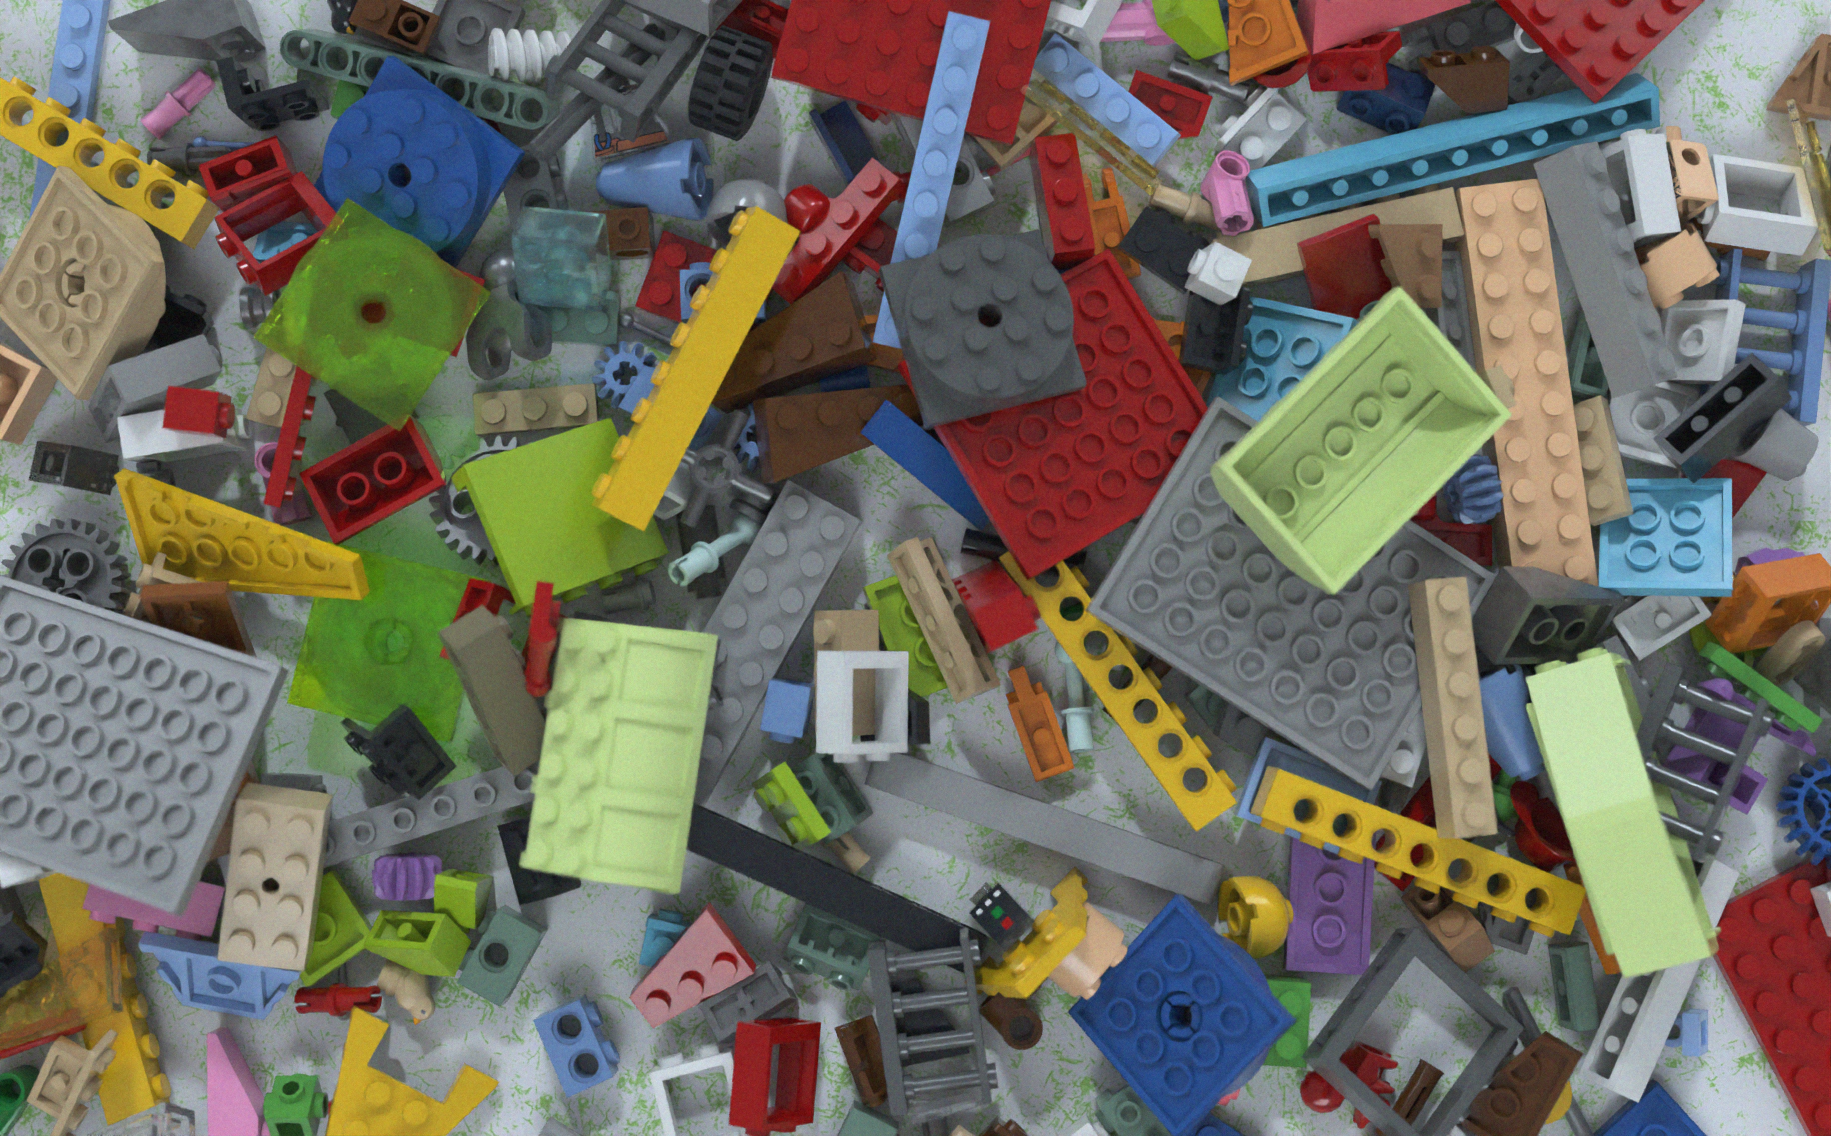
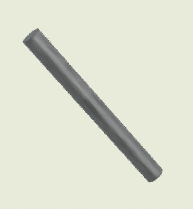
M1512 987L1503 992V996L1515 1019L1525 1027L1522 1033L1529 1045L1542 1033L1519 988ZM1572 1095L1571 1105L1565 1117L1574 1135L1594 1136Z

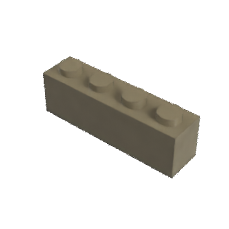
M480 606L440 630L438 635L494 757L515 776L540 760L547 715L538 708L537 702L541 700V697L533 696L525 689V675L523 671L527 669V665L519 651L515 647L512 648L509 639L513 637V632L509 624L501 615L495 617L483 606Z

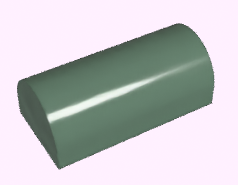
M1582 310L1578 314L1568 359L1572 396L1591 399L1601 395L1606 398L1609 385Z
M1573 941L1549 944L1548 950L1560 1027L1576 1032L1599 1028L1600 1022L1589 943Z

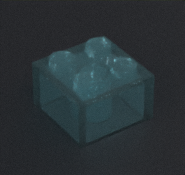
M523 206L511 235L519 303L601 312L612 282L606 214Z

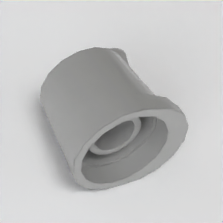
M1779 409L1734 448L1730 455L1738 461L1748 463L1782 480L1789 481L1806 472L1807 465L1818 447L1819 439L1817 435L1783 409Z

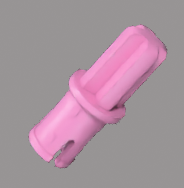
M197 69L172 93L169 90L165 92L167 97L140 121L160 140L185 115L187 117L192 115L190 110L215 88L214 80L204 70Z

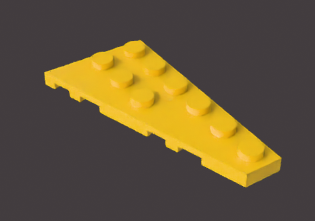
M123 468L114 475L142 565L144 563L152 565L157 552L166 554L163 569L200 582L228 581L232 591L352 600H362L370 592L360 554Z

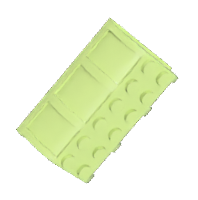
M1397 287L1380 299L1374 308L1340 342L1336 343L1280 401L1276 402L1263 415L1262 419L1226 455H1223L1211 467V477L1221 497L1280 562L1304 580L1324 589L1328 594H1336L1512 414L1402 287Z
M559 618L556 629L560 633L551 690L545 695L544 707H548L538 774L533 775L530 791L535 794L526 851H521L519 865L525 868L591 881L629 885L664 893L679 894L718 636L707 633L602 621Z

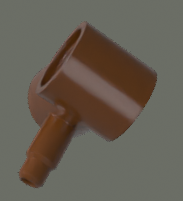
M1048 978L1027 999L1004 997L998 992L995 996H988L979 1006L980 1014L1003 1037L1010 1047L1017 1050H1027L1034 1047L1041 1039L1043 1026L1036 1009L1027 1002L1042 988V984ZM1026 1016L1032 1020V1028L1026 1035L1017 1036L1009 1030L1010 1022L1015 1017Z

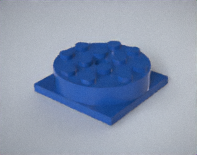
M393 55L387 56L365 96L346 109L334 124L325 145L322 172L314 186L345 223L347 232L366 248L378 254L402 260L406 249L456 268L526 152ZM403 165H406L411 172L409 184H407L408 181L404 175L405 167Z
M1176 894L1128 946L1127 953L1121 962L1115 967L1109 966L1099 978L1101 979V984L1095 994L1087 1000L1081 997L1068 1011L1070 1016L1172 1136H1186L1223 1097L1247 1084L1263 1065L1270 1048L1296 1022V1019L1271 993L1269 984L1255 960L1234 941L1217 934L1182 894ZM1187 1006H1192L1190 1008L1192 1012V1022L1190 1025L1187 1024L1184 1018V1011Z

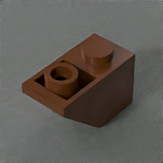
M358 0L349 19V22L362 36L400 52L425 56L441 21L440 16L403 0Z
M1478 46L1472 48L1471 53L1456 54L1451 50H1437L1431 52L1430 57L1417 58L1419 69L1467 114L1507 110L1510 61L1496 48Z

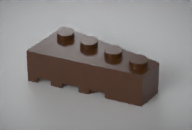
M840 271L749 332L711 404L724 413L729 414L734 412L735 409L740 410L748 407L754 400L772 398L827 378V376H832L878 359L855 284L843 271Z
M908 384L754 400L753 407L762 483L778 482L874 445L860 432L885 400L891 402L919 427L925 426L917 399Z

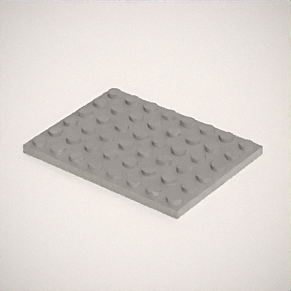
M1217 396L1211 402L1085 611L1362 788L1372 791L1422 706L1408 585L1423 580L1466 576L1472 620L1493 584L1496 575L1411 520H1408L1336 594H1328L1324 589L1304 580L1275 557L1221 497L1212 480L1211 467L1258 423Z
M0 575V851L183 917L289 670L274 663Z

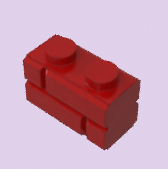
M277 135L199 165L212 202L223 212L298 173L288 147L282 143Z

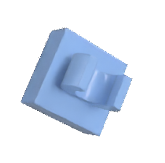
M1691 1008L1683 1012L1682 1015L1678 1014L1674 1024L1679 1027L1680 1036L1678 1038L1667 1037L1664 1045L1672 1048L1682 1045V1055L1700 1057L1708 1052V1010Z

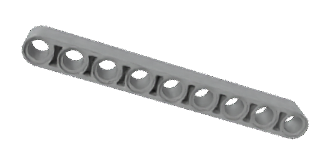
M890 753V761H872L864 783L875 789L1210 905L1213 904L1225 865L905 753Z

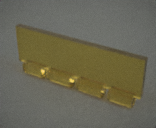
M1034 79L1020 91L1150 196L1162 183V180L1157 177L1160 170L1153 167L1139 154L1132 157L1129 154L1131 148L1107 128L1101 132L1097 128L1100 122L1075 102L1071 106L1066 104L1065 101L1068 97L1046 79L1042 84Z
M1793 98L1787 100L1786 104L1823 248L1831 257V190L1827 191V189L1831 188V180L1824 155L1822 153L1817 154L1822 151L1816 123L1814 121L1809 122L1807 114Z

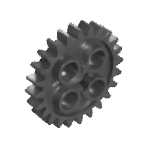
M496 436L492 447H489L485 440L481 438L479 440V450L473 451L467 444L464 445L466 456L461 459L452 454L450 458L455 466L452 469L443 467L447 485L436 491L440 495L429 498L432 507L437 509L430 513V518L433 522L439 524L435 531L441 539L446 538L444 543L451 551L457 549V553L463 560L472 554V558L477 565H481L486 556H488L494 567H497L499 564L476 509L468 514H461L464 507L473 504L467 489L457 492L451 476L464 464L520 447L521 444L516 437H513L508 446H505L502 438Z
M55 518L51 519L50 528L38 523L35 525L36 536L25 532L21 534L25 543L23 547L11 544L10 549L16 555L14 560L2 559L1 563L10 570L8 574L1 576L78 601L83 600L84 603L112 612L114 610L123 611L126 608L118 599L119 596L130 594L131 590L121 587V581L130 578L131 573L121 571L119 567L128 559L125 556L115 554L120 544L108 540L110 533L96 529L94 524L85 521L81 523V521L67 518L66 522ZM51 556L50 566L45 570L46 559ZM89 559V568L83 574V565Z

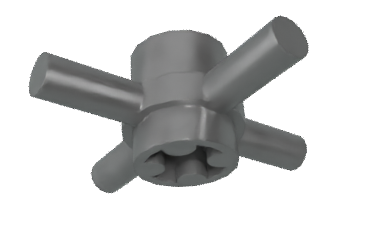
M735 409L718 444L705 445L697 451L690 447L687 448L681 462L690 466L691 478L697 487L680 522L695 529L711 494L723 493L732 487L766 504L768 503L774 489L739 472V461L733 452L749 419L748 415ZM718 458L723 461L722 465L727 469L724 477L716 476L712 481L706 478L707 470L703 465L706 460L710 461Z

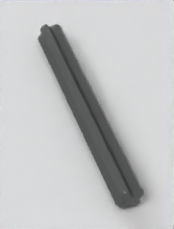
M649 23L642 29L665 41V31L655 23ZM630 42L618 53V55L639 66H642L653 55ZM605 67L594 80L617 91L628 78ZM580 92L530 142V153L541 162L548 161L604 103Z

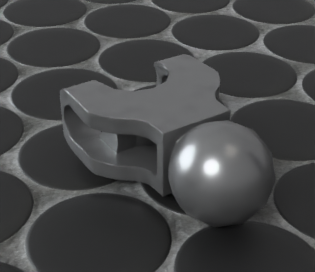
M497 250L491 253L482 263L480 278L485 280L483 288L486 293L479 295V309L470 324L466 341L470 369L484 380H492L504 375L509 370L511 351L517 354V356L535 362L547 357L552 349L551 320L536 305L534 292L528 290L533 275L529 262L513 250ZM487 349H488V353H489V362H490V365H489V363H488V361H487V358H486V350H487Z

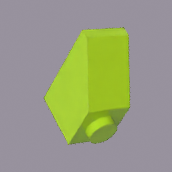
M1152 0L1157 25L1194 60H1201L1230 50L1218 0Z
M451 868L436 874L434 881V913L447 914L465 934L470 932V928H478L485 918L493 876L458 868Z
M381 910L363 946L375 954L422 975L455 977L471 940L447 914Z

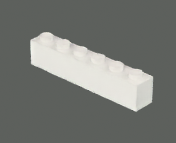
M1689 849L1712 927L1716 928L1740 873L1708 856L1705 861L1698 860L1693 857L1695 851ZM1702 959L1624 978L1622 974L1579 1075L1639 1103Z

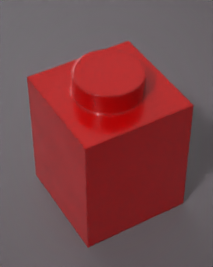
M168 386L162 428L178 433L226 438L227 429L232 428L235 420V406L231 403L232 397L217 391Z

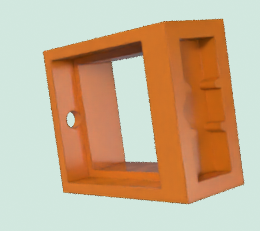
M1820 553L1744 566L1732 582V597H1722L1712 612V616L1708 618L1705 624L1724 649L1731 654L1773 646L1787 630L1797 623L1811 620L1816 625L1831 604V566ZM1777 599H1781L1778 604L1774 605Z

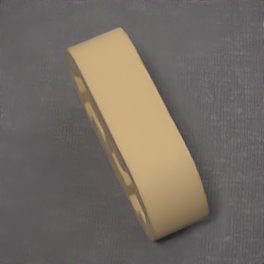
M1806 620L1797 623L1787 630L1756 665L1755 670L1779 687L1798 674L1822 648L1826 638L1813 621Z

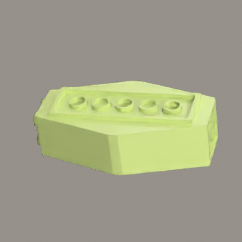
M1599 647L1576 654L1578 662L1569 665L1566 664V661L1560 662V660L1534 667L1536 675L1526 677L1532 703L1526 704V708L1607 955L1615 953L1624 978L1712 957L1719 950L1715 936L1721 932V928L1712 927L1687 841L1668 833L1659 811L1680 819L1670 788L1653 780L1649 781L1636 737L1643 720V715L1625 666L1630 665L1631 661L1621 658L1619 654L1608 652L1607 649ZM1655 750L1652 758L1657 759V764L1661 765Z

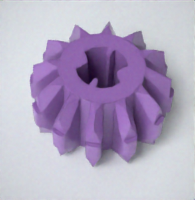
M414 852L379 856L375 859L374 870H372V883L375 895L380 899H388L390 901H418L434 897L435 876L444 871L442 860L435 854Z

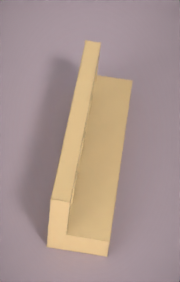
M918 537L904 541L890 552L887 557L955 703H961L997 688L1001 685L932 537L919 541Z

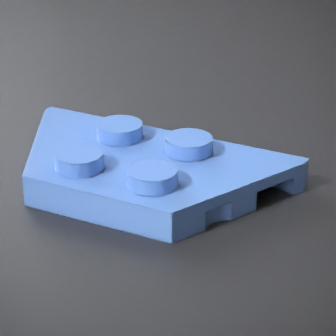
M145 931L139 942V948L143 953L153 952L160 962L156 971L172 987L173 993L180 1003L189 1007L264 1020L272 1011L275 1003L279 1002L286 994L292 981H296L302 972L217 961L219 944H214L210 941H197Z

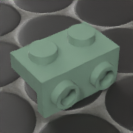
M1129 1084L1114 1095L1107 1089L1095 1098L1100 1108L1095 1115L1108 1134L1116 1131L1119 1136H1171L1165 1126Z

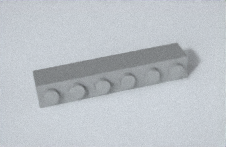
M1598 142L1571 146L1534 163L1533 165L1612 397L1616 398L1677 378L1674 358L1667 347L1660 327V316L1654 309L1647 289V278L1640 268L1633 247V237L1627 230L1620 209V199L1613 189L1606 168V158L1600 151Z

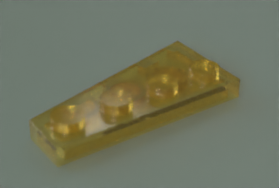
M110 927L105 928L45 965L41 972L29 981L23 980L8 990L0 999V1051L123 1012L119 930Z

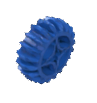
M1820 758L1816 761L1815 768L1811 764L1805 763L1800 767V774L1793 772L1787 778L1790 786H1783L1779 790V795L1785 801L1778 802L1775 810L1787 815L1777 821V826L1790 828L1791 830L1784 837V842L1791 843L1796 839L1800 843V846L1796 848V855L1801 856L1805 852L1810 851L1812 853L1810 858L1811 865H1817L1825 858L1826 865L1831 870V842L1823 839L1825 834L1831 832V823L1827 826L1825 825V822L1831 817L1829 814L1831 812V792L1825 788L1820 790L1816 786L1831 784V766L1825 758ZM1804 799L1809 802L1807 807L1811 809L1815 816V824L1812 828L1804 814Z

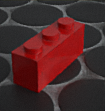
M1075 133L1034 137L1029 159L1047 257L1056 270L1073 268L1092 258L1096 249Z

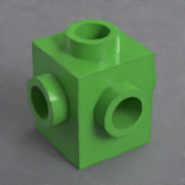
M298 1073L275 1076L272 1092L266 1093L263 1104V1113L271 1136H317L320 1119L326 1118L329 1102L327 1092H322L317 1075Z

